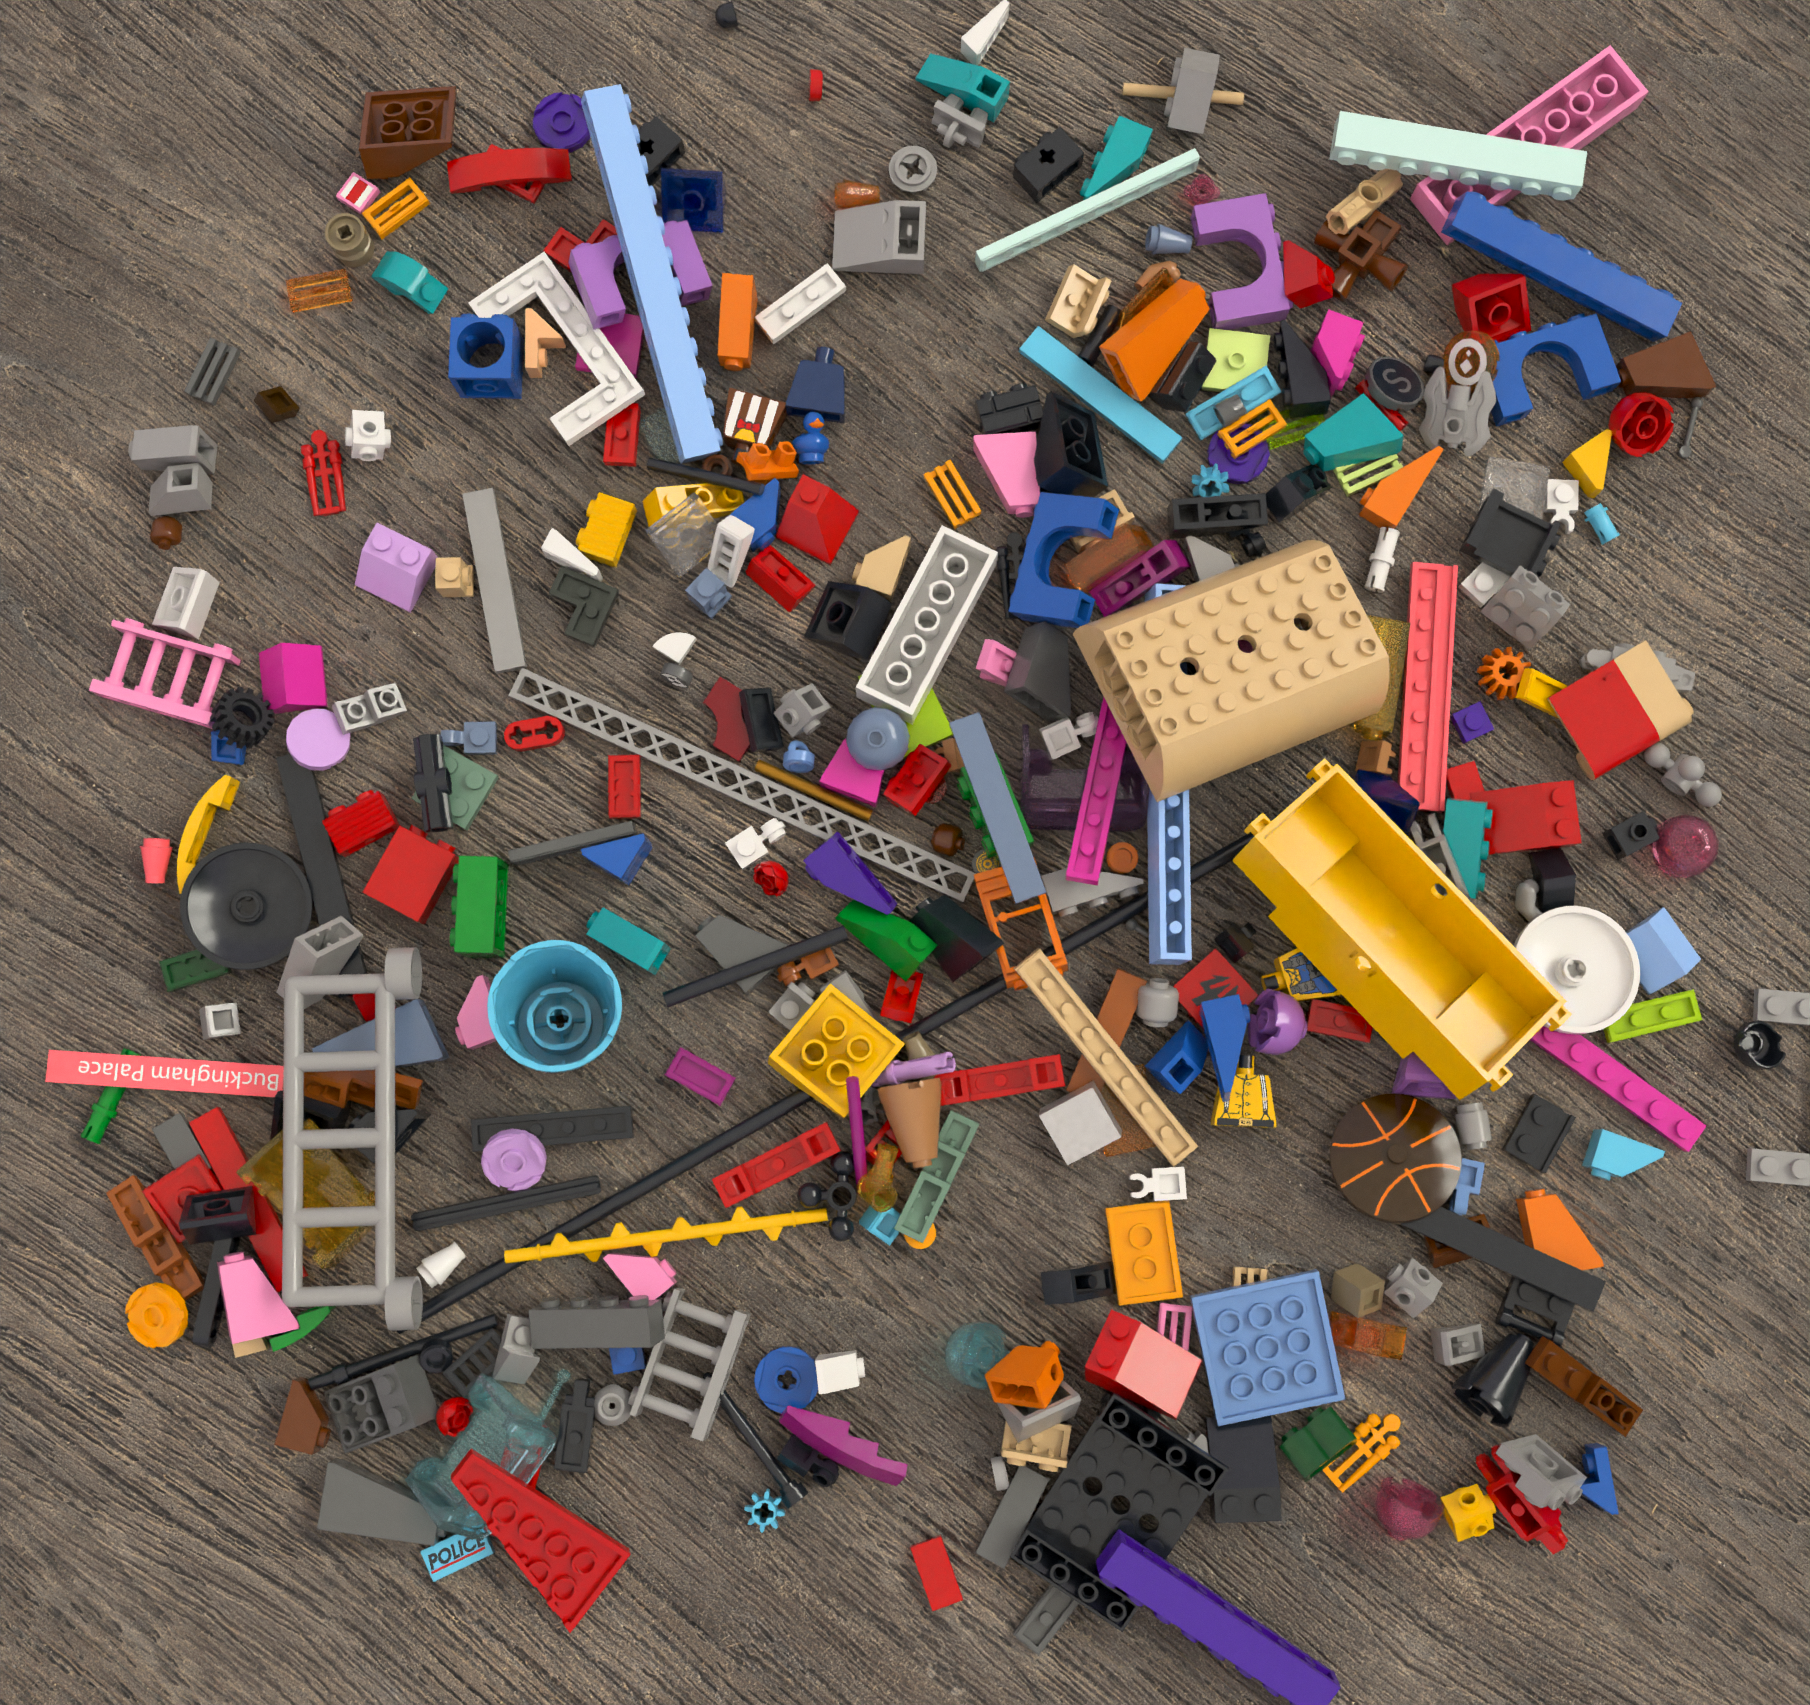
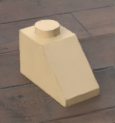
M903 536L866 554L863 563L857 562L852 576V580L856 581L855 585L868 587L889 602H892L911 547V537Z

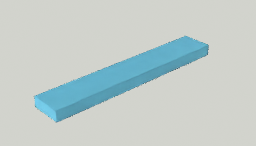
M1040 326L1034 330L1019 348L1020 354L1161 464L1165 462L1182 441L1180 435Z

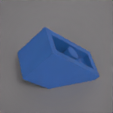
M776 478L764 486V492L761 496L754 494L730 514L755 529L749 547L752 552L758 548L762 550L768 547L774 541V535L777 533L781 489Z

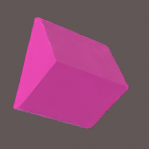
M279 643L259 653L263 702L268 700L271 704L267 710L273 709L274 714L328 707L322 646Z

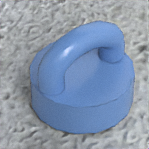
M798 740L790 742L788 751L783 755V767L795 773L809 772L814 768L815 756L810 752L807 745Z

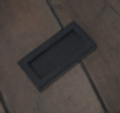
M771 687L740 691L739 696L752 753L783 748L778 718L774 714L776 709Z

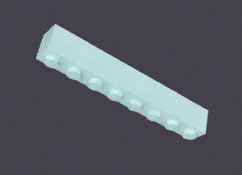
M1340 111L1334 126L1329 159L1336 160L1342 165L1361 164L1367 165L1373 170L1391 169L1397 170L1403 175L1421 174L1427 175L1434 180L1452 179L1458 180L1464 185L1482 184L1491 186L1495 190L1512 189L1521 191L1525 195L1543 194L1552 196L1556 200L1564 201L1574 199L1582 188L1587 151Z

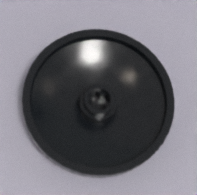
M249 842L226 845L206 855L188 875L180 898L182 924L192 944L200 953L213 962L238 970L265 968L287 957L290 954L294 939L308 931L313 910L312 894L308 881L297 864L275 848Z

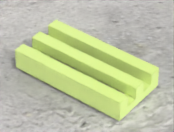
M1395 454L1386 456L1345 476L1343 472L1362 463L1336 467L1333 471L1348 497L1380 482L1403 468L1402 463L1399 464L1398 456ZM1391 463L1392 468L1353 486H1349L1348 482Z

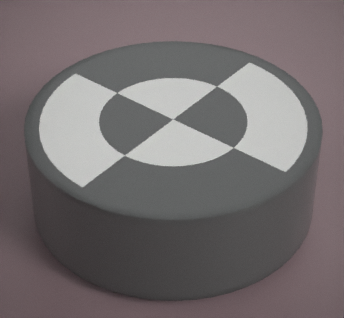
M674 663L664 664L660 673L664 680L682 688H688L693 678L689 670Z

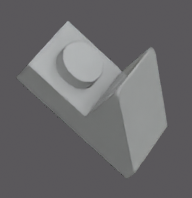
M507 1314L492 1375L493 1379L525 1384L539 1363L540 1357L534 1354L535 1349L532 1348L529 1317Z

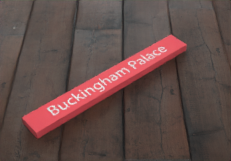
M49 1050L45 1082L275 1098L277 1092L283 1090V1066Z

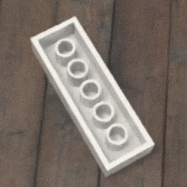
M943 525L941 526L856 685L857 698L875 707L887 708L898 714L904 721L913 725L997 565V551Z

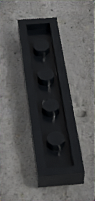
M632 1106L471 1119L473 1152L483 1151L490 1137L500 1131L512 1128L525 1130L533 1134L544 1146L634 1138Z

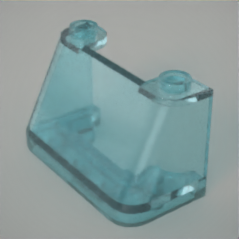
M481 1374L471 1387L468 1397L471 1404L479 1410L444 1459L429 1457L419 1461L405 1479L438 1529L478 1540L489 1536L492 1532L479 1513L472 1508L451 1481V1473L468 1451L472 1448L528 1484L556 1444V1436L547 1424L497 1380Z

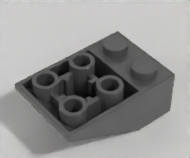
M419 1354L323 1392L344 1453L436 1418L438 1411L425 1371L420 1364Z

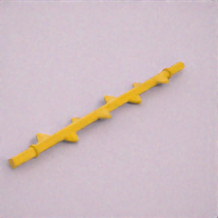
M740 1206L736 1207L731 1221L691 1226L683 1217H678L671 1229L630 1234L622 1222H618L615 1224L610 1237L570 1242L562 1233H557L550 1245L541 1246L537 1244L535 1247L505 1250L504 1257L507 1264L537 1259L542 1261L544 1258L584 1253L591 1262H597L604 1250L643 1246L651 1257H656L662 1243L704 1237L712 1246H717L725 1234L763 1230L771 1241H776L782 1228L785 1226H793L794 1228L800 1224L828 1221L826 1208L799 1212L791 1210V1213L751 1218L744 1208Z

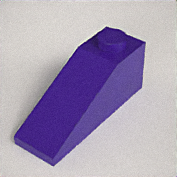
M838 831L809 853L803 860L808 874L814 880H819L824 886L886 915L890 914L898 904Z

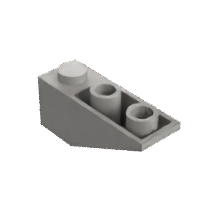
M1067 868L1041 876L1052 915L1059 913L1060 918L1078 913L1077 907L1089 904L1090 908L1107 904V898L1119 894L1120 899L1138 894L1137 888L1144 884L1141 878L1107 872L1100 873L1098 886L1066 880Z

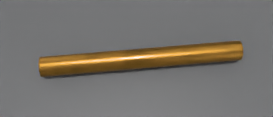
M759 759L754 771L869 822L873 810Z

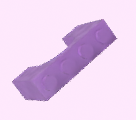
M1266 193L1194 205L1190 219L1196 246L1224 241H1238L1248 245L1256 252L1262 266V275L1252 284L1240 288L1211 292L1208 306L1210 308L1212 328L1231 330L1285 320L1289 310L1293 307V302L1285 296L1284 261H1280L1278 253L1281 250V240L1279 233H1274L1272 222L1275 221V211L1273 204H1268Z
M687 220L664 223L665 235H662L665 247L669 246L672 252L673 265L670 267L673 277H678L681 285L682 294L679 296L681 307L708 300L713 285ZM618 235L607 237L602 242L594 244L581 243L574 249H571L568 264L593 330L623 322L626 308L613 274L615 269L625 262Z

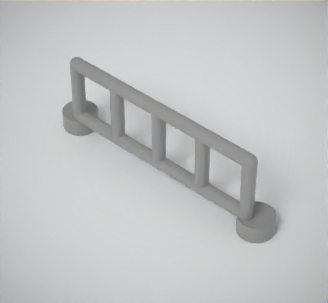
M417 947L389 948L385 959V973L291 976L284 983L282 1300L288 1307L385 1305V1320L390 1331L418 1330L423 1311V1292L420 1278L418 1276L395 1277V1000L418 999L422 988V963ZM375 993V1050L304 1052V995ZM375 1070V1128L303 1130L304 1072ZM375 1148V1206L303 1208V1150ZM375 1226V1285L303 1287V1228Z

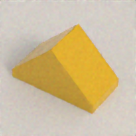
M1608 429L1570 453L1562 462L1575 480H1579V486L1589 498H1595L1604 487L1612 436L1611 430Z

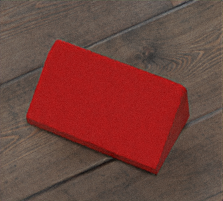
M771 545L752 558L746 569V574L788 612L794 610L815 587V584Z

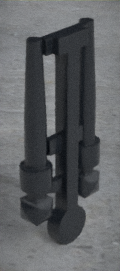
M1012 532L1007 536L1006 540L1007 546L1012 549V555L1008 556L1006 546H999L996 549L999 558L997 570L1000 572L1005 619H1020L1008 612L1010 607L1009 580L1015 579L1016 585L1018 567L1023 559V555L1019 554L1018 550L1022 545V536L1017 532ZM1026 544L1023 547V554L1025 552ZM1009 561H1013L1014 573H1008L1010 570Z

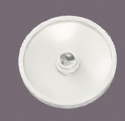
M1564 906L1549 910L1528 923L1520 932L1513 945L1567 1001L1563 1006L1572 1015L1554 1031L1566 1034H1587L1604 1029L1619 1020L1630 1008L1636 997L1640 982V965L1634 944L1617 922L1597 910L1582 906ZM1547 1021L1543 1026L1548 1028L1551 1024Z

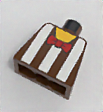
M729 388L723 437L726 445L735 448L731 459L732 463L742 466L736 460L739 452H749L753 443H763L768 446L769 450L771 449L787 417L785 402Z

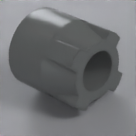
M1237 394L1213 406L1216 417L1225 428L1238 421L1247 413Z

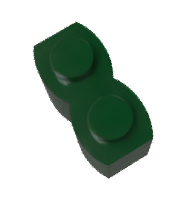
M1322 1407L1316 1409L1307 1417L1309 1423L1300 1430L1294 1427L1281 1438L1283 1444L1279 1446L1280 1451L1305 1482L1312 1479L1357 1443V1438L1332 1407L1327 1408L1325 1411Z

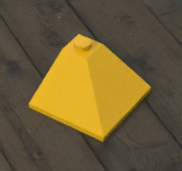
M829 984L771 1053L768 1064L796 1087L844 1119L849 1113L846 1078L850 1076L859 1078L861 1098L905 1043L832 984Z

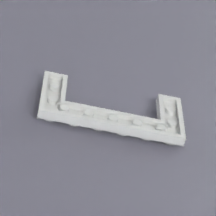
M543 252L468 303L479 318H491L494 314L510 316L539 297L600 383L588 393L550 417L553 425L567 445L570 446L646 394L599 328L593 330L586 309L546 253Z

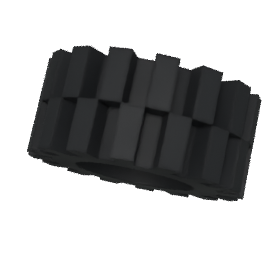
M238 687L235 691L232 688L222 695L212 709L211 713L213 714L210 716V722H215L212 725L213 731L220 730L217 736L221 740L224 737L228 738L226 744L230 746L233 742H236V748L242 749L244 745H246L247 749L252 748L254 744L258 745L274 724V719L272 718L274 711L273 709L267 710L271 704L268 700L262 702L263 695L260 693L254 696L253 689L248 688L244 693L243 687ZM237 710L245 713L251 719L253 725L248 726L240 723L234 717L232 711Z

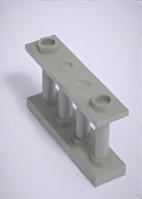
M679 1287L674 1288L673 1293L668 1292L664 1299L662 1311L666 1312L663 1318L665 1339L654 1345L640 1386H635L632 1390L628 1405L632 1406L629 1415L636 1417L642 1414L644 1407L689 1423V1427L694 1428L691 1437L705 1441L710 1434L720 1405V1393L722 1395L726 1388L751 1313L741 1309L735 1310L733 1315L728 1314V1316L715 1313L682 1301L685 1289ZM679 1313L721 1328L722 1333L726 1334L723 1346L718 1345L715 1348L671 1332L676 1314ZM666 1344L712 1360L711 1364L716 1365L712 1377L703 1379L660 1363ZM655 1375L699 1391L700 1395L704 1397L701 1409L695 1408L693 1411L650 1395L649 1391Z

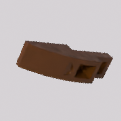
M1544 1336L1541 1337L1525 1361L1527 1366L1539 1374L1538 1376L1624 1437L1627 1436L1643 1409L1612 1385L1592 1373Z

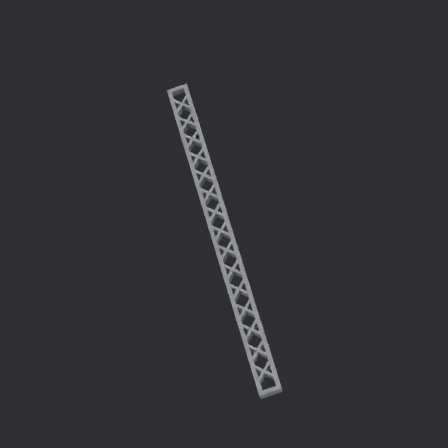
M521 668L508 695L518 702L553 716L562 722L628 752L640 755L650 762L771 817L777 818L824 841L833 835L830 826L843 821L848 824L852 834L844 837L847 843L855 842L856 846L849 845L859 857L936 892L945 894L947 897L958 902H964L974 881L973 875L976 873L524 668ZM526 679L536 682L540 691L539 694L531 697H526L519 693ZM560 693L565 695L568 706L558 710L552 709L548 698ZM572 699H574V700H576V701H578V702L575 703V704H573ZM589 706L593 708L597 719L583 723L579 721L576 710ZM600 712L605 713L607 715L601 717ZM571 713L572 717L567 716L565 714ZM618 719L622 722L625 731L611 736L607 733L604 723ZM628 724L631 725V726H633V727H635V728L629 729ZM599 725L601 731L594 727ZM642 732L649 733L653 744L641 749L636 747L632 736ZM656 737L662 739L663 741L657 742ZM627 738L629 743L622 740ZM672 744L677 746L681 757L672 761L664 760L660 749ZM684 750L691 752V754L686 755ZM656 751L657 756L651 754L650 752ZM700 757L706 759L710 770L700 774L693 773L689 761ZM712 762L719 765V767L714 768ZM684 763V766H685L686 769H684V768H682V767H680V766H678V765H681V764ZM730 770L735 773L738 783L724 787L720 785L716 774ZM712 776L714 782L711 781V780H708V779H706V778ZM741 776L746 777L748 779L742 781ZM755 783L763 785L766 796L756 800L748 798L745 787ZM769 788L776 792L771 794ZM741 789L742 795L735 791ZM783 796L790 797L795 809L781 813L776 810L773 800ZM797 801H799V802H801V803H803V804H805V805L799 807ZM769 802L771 808L763 804ZM816 809L820 811L823 822L813 826L807 825L802 813ZM826 814L834 818L828 820ZM798 815L799 820L792 818V816ZM826 827L827 833L821 831L820 829ZM854 827H856V828H858V829H860V830H862V831L856 833ZM871 834L877 837L880 848L867 852L862 850L859 838ZM883 840L891 844L885 846ZM900 847L905 850L909 861L895 865L891 863L887 851ZM882 853H883L884 859H882V858H880V857H878V856H876V855H879V854H882ZM912 853L920 857L913 859ZM929 860L934 863L937 874L924 878L919 875L916 864ZM911 866L913 872L906 870L905 868ZM940 866H942V867H944V868H946V869H948V870L942 872ZM955 873L966 877L967 880L961 893L959 894L948 889L944 877ZM940 879L942 885H939L933 881Z

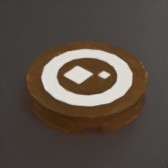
M1464 331L1452 337L1445 348L1442 358L1448 384L1450 386H1471V393H1474L1482 372L1488 371L1492 382L1494 381L1498 373V369H1496L1497 361H1500L1495 341L1488 334L1478 331Z

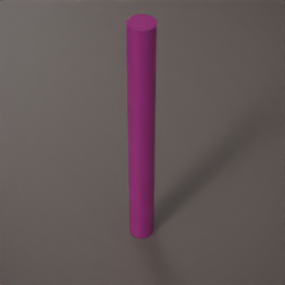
M850 1076L846 1078L856 1191L858 1195H867L869 1193L859 1078Z

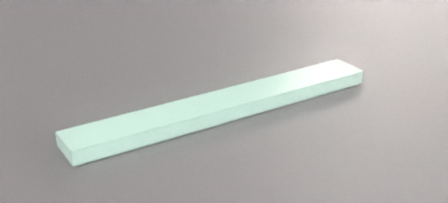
M1194 148L976 251L975 264L979 271L983 272L1196 171L1200 156Z

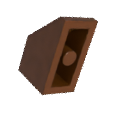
M299 1377L292 1380L274 1445L313 1455L319 1452L321 1447H326L331 1429L327 1428L329 1417L315 1391L311 1390L308 1378Z

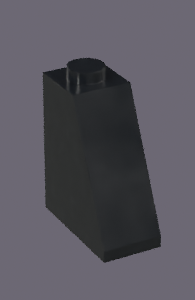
M945 894L934 901L931 897L922 901L915 907L918 912L909 920V922L915 924L938 945L932 954L952 982L973 970L1004 944L1001 938Z

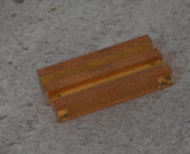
M340 269L286 280L292 312L353 301L347 270ZM341 280L339 284L318 286L298 292L294 291L296 288Z

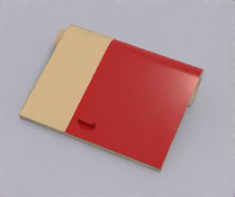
M1646 640L1547 698L1579 751L1576 754L1579 766L1591 780L1599 778L1692 722L1691 715L1694 714L1692 706L1685 698H1681Z

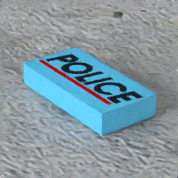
M482 1521L439 1541L434 1546L431 1545L420 1551L433 1582L495 1552L488 1534L483 1531L484 1524Z

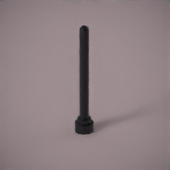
M706 1372L702 1378H711L713 1373ZM724 1390L723 1394L720 1393L719 1396L721 1399L720 1406L780 1486L779 1492L782 1495V1502L789 1509L809 1492L801 1482L797 1483L795 1479H790L732 1398Z

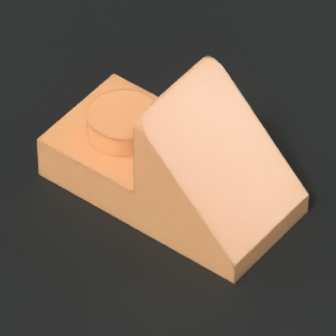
M526 308L525 369L530 378H542V367H547L546 349L566 348L562 336L532 308Z

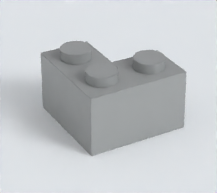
M1184 48L1182 58L1176 57L1170 86H1175L1176 89L1174 98L1167 97L1164 115L1169 116L1167 127L1199 134L1204 133L1220 55Z

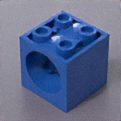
M462 314L460 317H451L448 378L460 398L522 399L524 339L514 319L503 314H494L491 318H479L474 314ZM500 344L504 348L500 359L491 366L477 368L470 364L473 353L481 346Z

